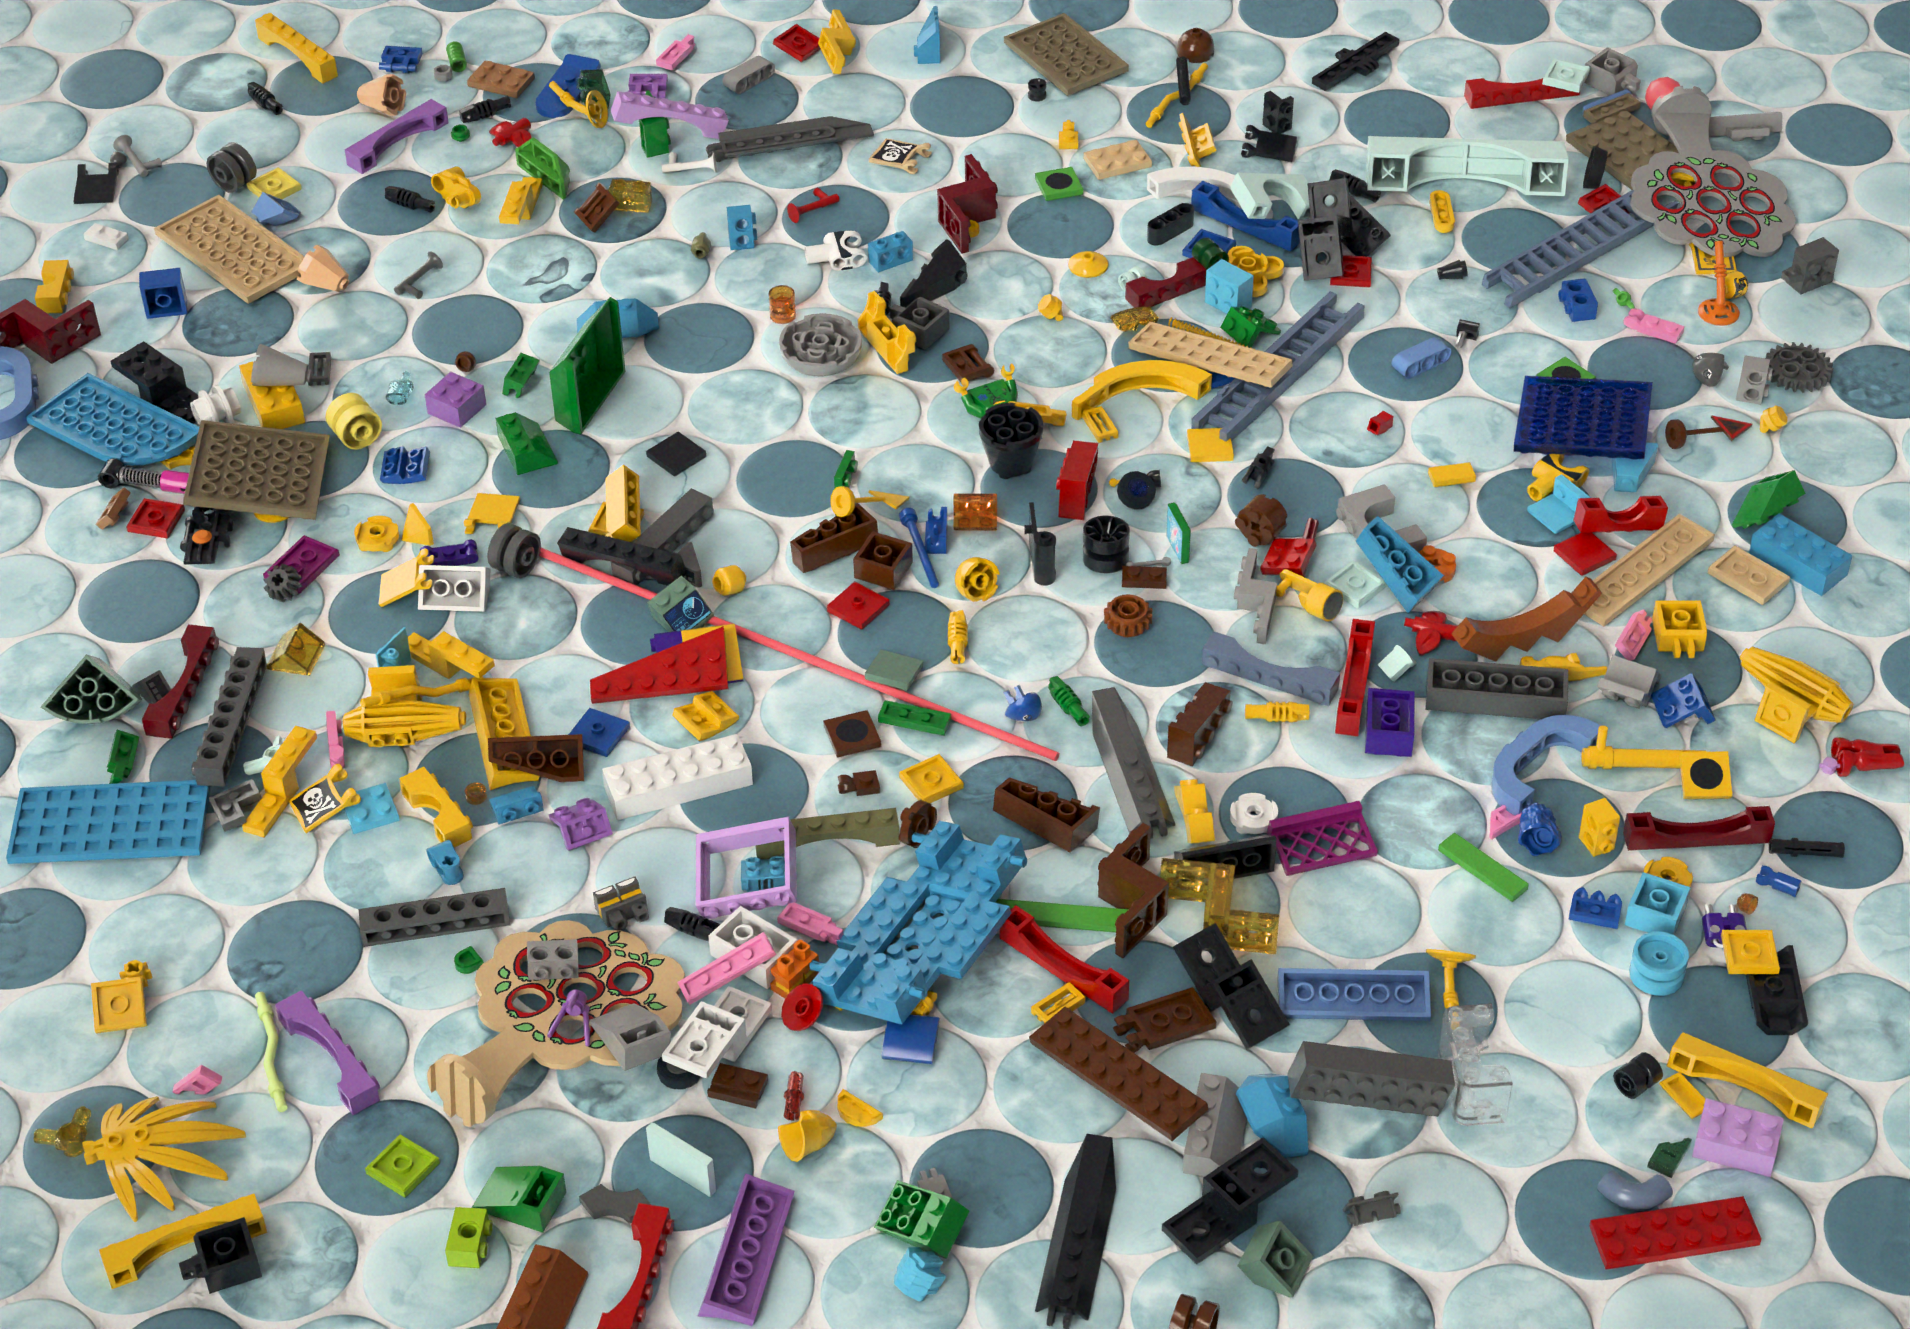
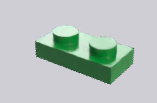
M846 450L834 476V488L850 486L852 473H856L858 461L855 460V451Z

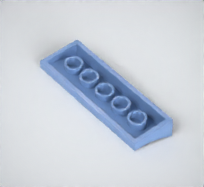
M1278 968V1005L1286 1018L1430 1021L1429 971Z

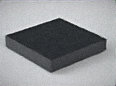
M676 432L648 449L646 455L667 472L676 476L705 458L706 451L680 432Z

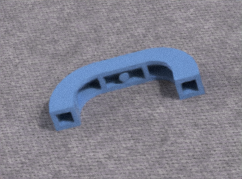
M0 346V375L13 377L15 386L13 402L0 410V440L18 434L29 425L26 416L36 410V400L39 399L37 386L39 385L37 375L32 372L29 359L16 349Z
M1555 715L1543 718L1532 724L1524 732H1520L1513 742L1503 747L1494 762L1491 789L1497 803L1500 806L1505 805L1506 810L1514 816L1520 814L1522 809L1533 804L1535 789L1521 782L1516 775L1550 747L1568 746L1582 753V748L1596 746L1598 728L1601 725L1578 716Z

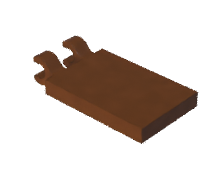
M1191 987L1127 1008L1126 1015L1114 1018L1117 1026H1114L1113 1029L1117 1036H1122L1131 1028H1135L1137 1033L1128 1034L1126 1039L1129 1043L1125 1044L1127 1049L1135 1053L1144 1045H1146L1148 1050L1216 1029L1217 1022L1195 989Z

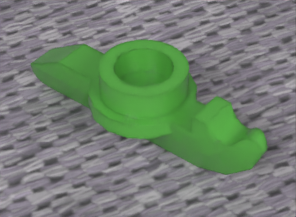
M1617 288L1613 290L1617 303L1620 306L1627 305L1630 309L1635 308L1631 302V295L1628 292H1620Z

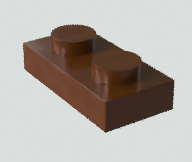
M1122 566V587L1166 589L1167 567Z

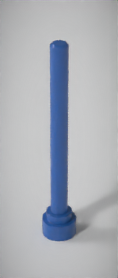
M905 508L899 513L900 521L910 532L930 586L937 588L939 586L938 579L916 526L917 514L913 508Z

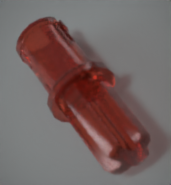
M791 1072V1075L788 1077L787 1090L784 1092L786 1102L783 1116L791 1121H794V1114L796 1120L800 1118L801 1101L804 1099V1093L802 1092L804 1076L801 1072Z

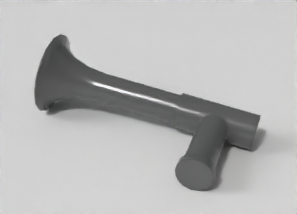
M428 252L427 262L394 288L395 293L401 295L406 291L420 299L423 296V292L412 285L430 269L435 267L442 269L443 263L434 252Z

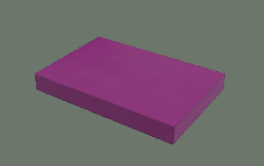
M304 535L267 571L273 572L274 565L280 567L281 564H286L294 567L302 577L299 582L303 587L296 590L300 594L340 556L339 550ZM267 571L263 573L264 579L269 577Z

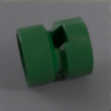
M1210 238L1200 239L1192 249V256L1206 269H1209L1221 259L1229 262L1228 254Z

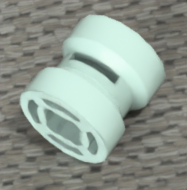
M1135 266L1129 269L1128 272L1121 274L1118 282L1125 291L1127 282L1140 277H1147L1142 268Z

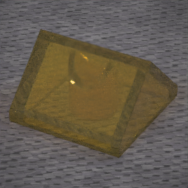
M298 623L282 635L266 667L268 670L310 676L325 646V642L302 623Z

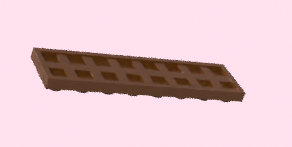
M1063 1007L1029 1036L1032 1045L1171 1141H1174L1209 1110L1206 1101L1067 1007Z

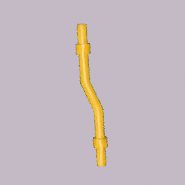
M1202 63L1198 70L1191 74L1189 80L1190 91L1196 83L1202 80L1203 74L1208 69L1206 63ZM1179 90L1166 95L1159 106L1152 110L1149 119L1145 123L1148 128H1151L1156 121L1161 119L1164 110L1171 101L1179 99Z
M460 678L455 683L437 688L408 685L391 691L382 690L376 692V695L361 699L360 703L365 708L375 704H387L393 699L410 694L439 697L456 691L461 693L470 689L472 678Z

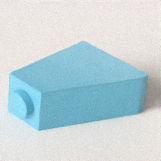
M1614 441L1612 452L1614 491L1637 492L1655 463L1658 443Z

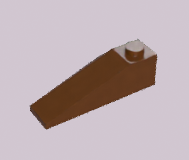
M582 734L488 738V759L491 763L558 782L584 781Z

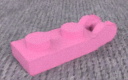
M1637 308L1631 309L1628 313L1629 315L1623 320L1624 325L1637 330V332L1674 344L1677 343L1683 334L1685 327L1675 322L1657 318L1656 316L1645 315L1642 310H1637Z
M327 711L326 723L330 767L341 764L344 769L343 738L338 736V734L342 733L341 720H336L335 711Z

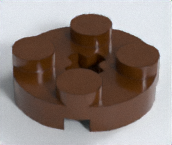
M919 800L910 808H905L900 816L902 824L898 837L900 842L913 848H918L921 843L912 841V835L914 832L926 835L929 830L935 827L937 810L931 806L932 804Z

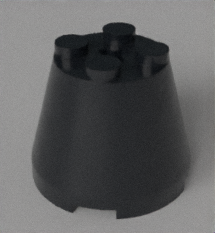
M1015 403L998 404L987 409L985 415L979 421V435L990 467L999 474L1000 478L1009 479L1010 477L1028 474L1031 471L1043 435V419L1031 407L1029 409L1017 407Z

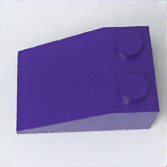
M1368 688L1365 753L1412 757L1415 691Z

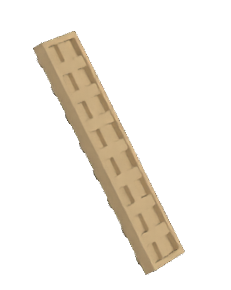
M1149 322L1128 342L1129 349L1140 353L1184 363L1270 388L1293 366L1292 359L1154 322Z

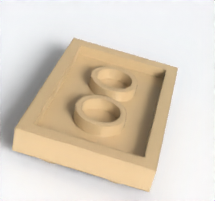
M1137 140L1084 152L1083 159L1098 180L1152 167V160Z
M1733 546L1708 568L1709 575L1761 605H1764L1784 588L1790 580V576L1737 546Z

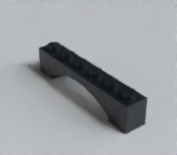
M567 527L557 542L562 556L582 564L586 560H606L620 563L639 570L657 580L658 584L669 586L681 575L684 577L687 573L681 554Z

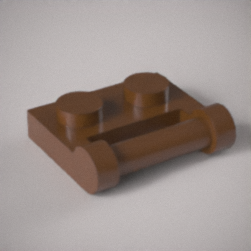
M598 182L595 186L596 189L580 208L577 207L574 211L594 233L620 204L600 182Z
M973 344L942 354L943 362L960 382L962 378L970 381L981 376L990 377L995 371L992 365L987 364L980 356L978 349ZM970 358H972V359L976 362V364H977L979 367H977V366L971 361Z

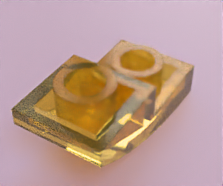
M1136 307L1117 312L1110 319L1121 331H1136L1139 324L1145 326L1149 322L1157 323L1159 318L1150 307Z

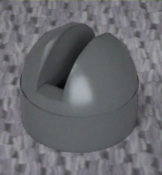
M118 151L113 152L110 157V163L116 162L117 168L123 167L127 161L126 156Z

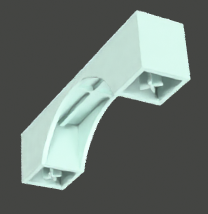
M1368 136L1366 160L1367 190L1407 192L1410 188L1428 181L1468 178L1504 184L1517 189L1525 195L1565 196L1569 159L1565 142Z

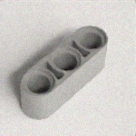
M758 55L728 71L723 77V85L735 93L741 94L770 78L775 72V65Z

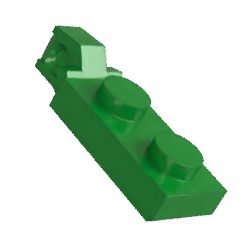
M116 730L107 764V772L112 773L109 784L120 783L123 777L128 778L133 767L139 736Z

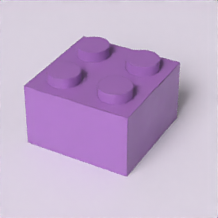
M453 372L448 373L425 394L428 414L460 428L486 406L484 385Z

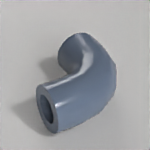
M1612 1170L1601 1179L1597 1186V1190L1608 1200L1620 1207L1631 1210L1651 1209L1662 1204L1673 1195L1670 1183L1666 1178L1658 1174L1644 1183L1636 1184L1625 1180L1616 1171Z

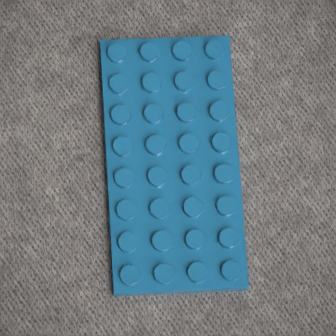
M196 780L20 788L6 855L8 864L201 855L211 786L197 785Z

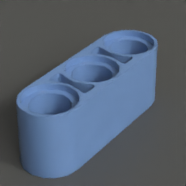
M1433 337L1396 354L1392 360V366L1405 378L1409 379L1443 364L1450 358L1452 352L1441 340Z

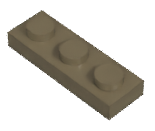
M1630 93L1584 110L1583 117L1591 124L1597 123L1607 117L1617 115L1621 111L1632 112L1640 109L1641 102Z

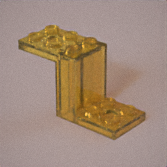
M1162 858L1160 878L1169 882L1168 899L1206 902L1203 929L1216 923L1231 950L1276 954L1279 914L1232 910L1235 865ZM1181 879H1187V880H1189V881H1188V882H1185V881H1181Z

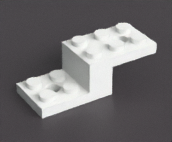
M728 986L714 1006L702 1001L699 1003L662 1053L663 1061L707 1079L722 1057L733 1062L737 1060L772 1011V1003ZM740 1012V1013H743L744 1015H743L742 1017H739V1016L734 1015V1014H737V1013ZM695 1047H699V1048H701L702 1050H701V1051H693V1050H691V1049H692V1048H695Z

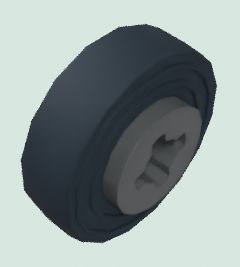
M662 1057L658 1059L657 1074L661 1083L666 1087L686 1089L696 1084L701 1077L663 1061Z

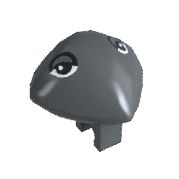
M1702 353L1696 356L1692 362L1695 377L1708 387L1716 386L1721 379L1723 369L1727 370L1729 368L1724 361V355L1719 353Z

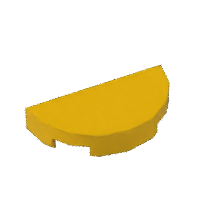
M842 1089L839 1093L837 1109L840 1117L846 1123L867 1127L883 1119L882 1112L846 1090Z

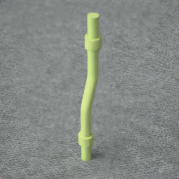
M258 992L255 995L258 1004L257 1013L259 1019L264 1023L268 1036L263 1064L270 1084L268 1090L271 1098L275 1100L277 1110L284 1112L288 1108L284 1097L285 1089L283 1083L278 1079L274 1066L279 1036L273 1021L274 1013L272 1006L268 1004L265 993Z

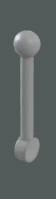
M1164 557L1162 560L1133 563L1132 561H1129L1126 563V566H1150L1159 564L1169 566L1171 564V559L1169 557Z

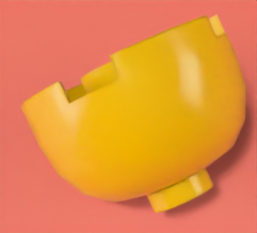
M972 557L963 561L957 568L955 585L958 592L972 602L981 599L986 601L998 589L996 582L997 574L1000 575V572L992 561L985 558Z

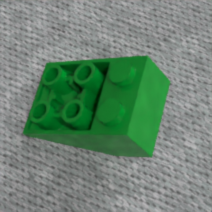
M647 90L645 95L653 97L650 91ZM667 117L639 119L641 147L646 157L669 153L668 145H671V140L667 133V129L670 128Z
M1795 470L1765 477L1752 485L1732 523V527L1742 526L1745 529L1755 523L1757 525L1764 524L1770 520L1769 516L1782 513L1784 511L1783 507L1798 503V498L1806 493Z
M543 1166L496 1167L472 1205V1208L487 1209L488 1215L543 1233L567 1193L564 1173Z
M897 1180L874 1228L912 1246L920 1247L923 1251H933L935 1255L946 1259L970 1211L951 1197Z

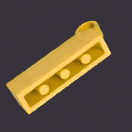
M622 465L605 478L607 531L605 536L632 542L641 535L639 475L627 466Z

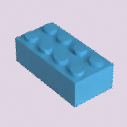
M1780 513L1752 535L1749 554L1785 573L1794 581L1820 596H1823L1848 575L1852 560L1851 554Z

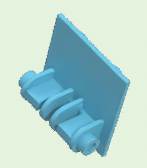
M403 627L375 654L378 667L406 666L411 661L406 627Z
M773 856L770 859L750 857L746 860H741L742 890H747V892L759 891L758 880H761V890H764L763 880L768 879V889L771 888V879H773V888L785 886L784 857Z

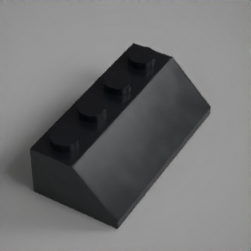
M1275 835L1253 836L1174 851L1173 868L1181 889L1274 872L1277 838Z

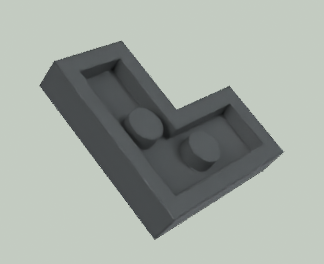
M253 779L209 797L224 832L246 823L247 821L241 808L262 799Z

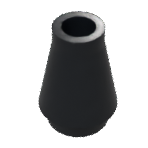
M1456 260L1437 268L1439 280L1463 279V277L1468 276L1465 260Z

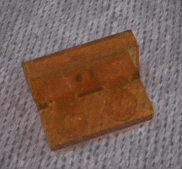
M954 494V530H997V494Z

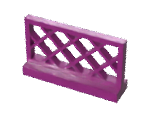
M1360 801L1269 820L1267 835H1275L1277 838L1276 851L1286 876L1377 856L1378 851L1362 815L1363 808ZM1358 822L1361 829L1356 833L1346 828L1347 825ZM1333 828L1338 830L1339 833L1334 838L1325 834V829ZM1305 833H1311L1317 837L1314 840V842L1311 843L1305 839H1302V835ZM1343 833L1355 838L1351 846L1339 840ZM1288 838L1293 840L1294 843L1291 848L1282 845L1279 839ZM1320 838L1332 843L1329 850L1316 845ZM1359 840L1367 844L1369 850L1361 851L1354 846ZM1297 843L1309 848L1306 855L1294 851ZM1336 845L1347 850V853L1338 856L1332 853V850ZM1314 850L1325 857L1323 860L1315 861L1309 858ZM1291 855L1302 862L1298 866L1290 867L1287 860Z

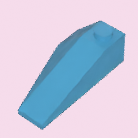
M933 6L917 37V45H914V57H918V64L940 63L938 6Z

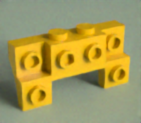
M875 291L868 293L865 310L858 319V328L896 374L908 371L909 354L915 352L916 336L905 324L898 326L897 329L885 315L886 302L884 298L880 297Z

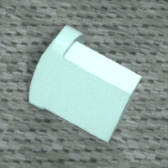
M1396 645L1394 650L1378 666L1395 682L1405 671L1413 667L1416 661L1400 646Z

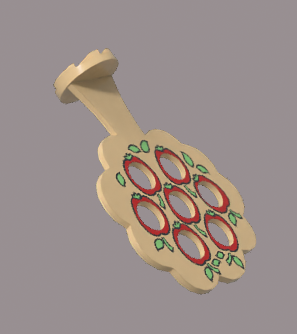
M565 920L549 924L540 933L519 932L510 934L500 940L495 947L493 958L481 965L475 977V987L480 996L478 1001L479 1018L485 1026L501 1033L466 1055L446 1054L429 1067L427 1072L431 1093L435 1090L443 1100V1109L446 1114L451 1118L456 1114L463 1119L464 1126L472 1127L474 1124H483L494 1114L496 1104L509 1082L532 1058L543 1066L558 1070L577 1068L590 1060L601 1065L621 1066L590 1023V1046L585 1045L584 1037L567 1039L561 1037L557 1031L554 1032L551 1038L547 1037L552 1024L561 1010L562 1004L566 1002L567 997L563 994L564 989L574 983H587L596 989L597 993L586 1002V1005L590 1007L589 1020L635 1003L658 1015L667 1028L671 1030L678 1025L682 1017V1001L678 996L681 989L677 982L685 978V973L681 965L673 958L662 954H649L644 941L634 934L620 930H606L592 934L587 926L579 922ZM577 939L578 948L592 947L603 955L602 959L593 965L578 964V978L528 980V975L520 969L521 964L527 960V941ZM630 972L642 975L647 983L639 990L624 991L617 988L613 981L617 976ZM529 993L541 996L545 999L546 1004L539 1011L526 1013L513 1007L512 1002L518 996ZM566 1012L560 1024L567 1020H580L583 1022V1014L571 1016Z

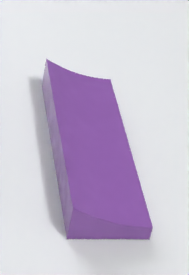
M745 1173L698 1317L727 1319L749 1326L753 1325L794 1196V1190Z

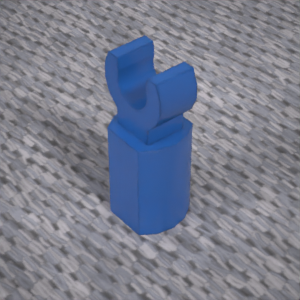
M1763 865L1760 874H1757L1756 883L1764 886L1770 885L1773 889L1796 897L1802 882L1784 873H1776L1770 867Z

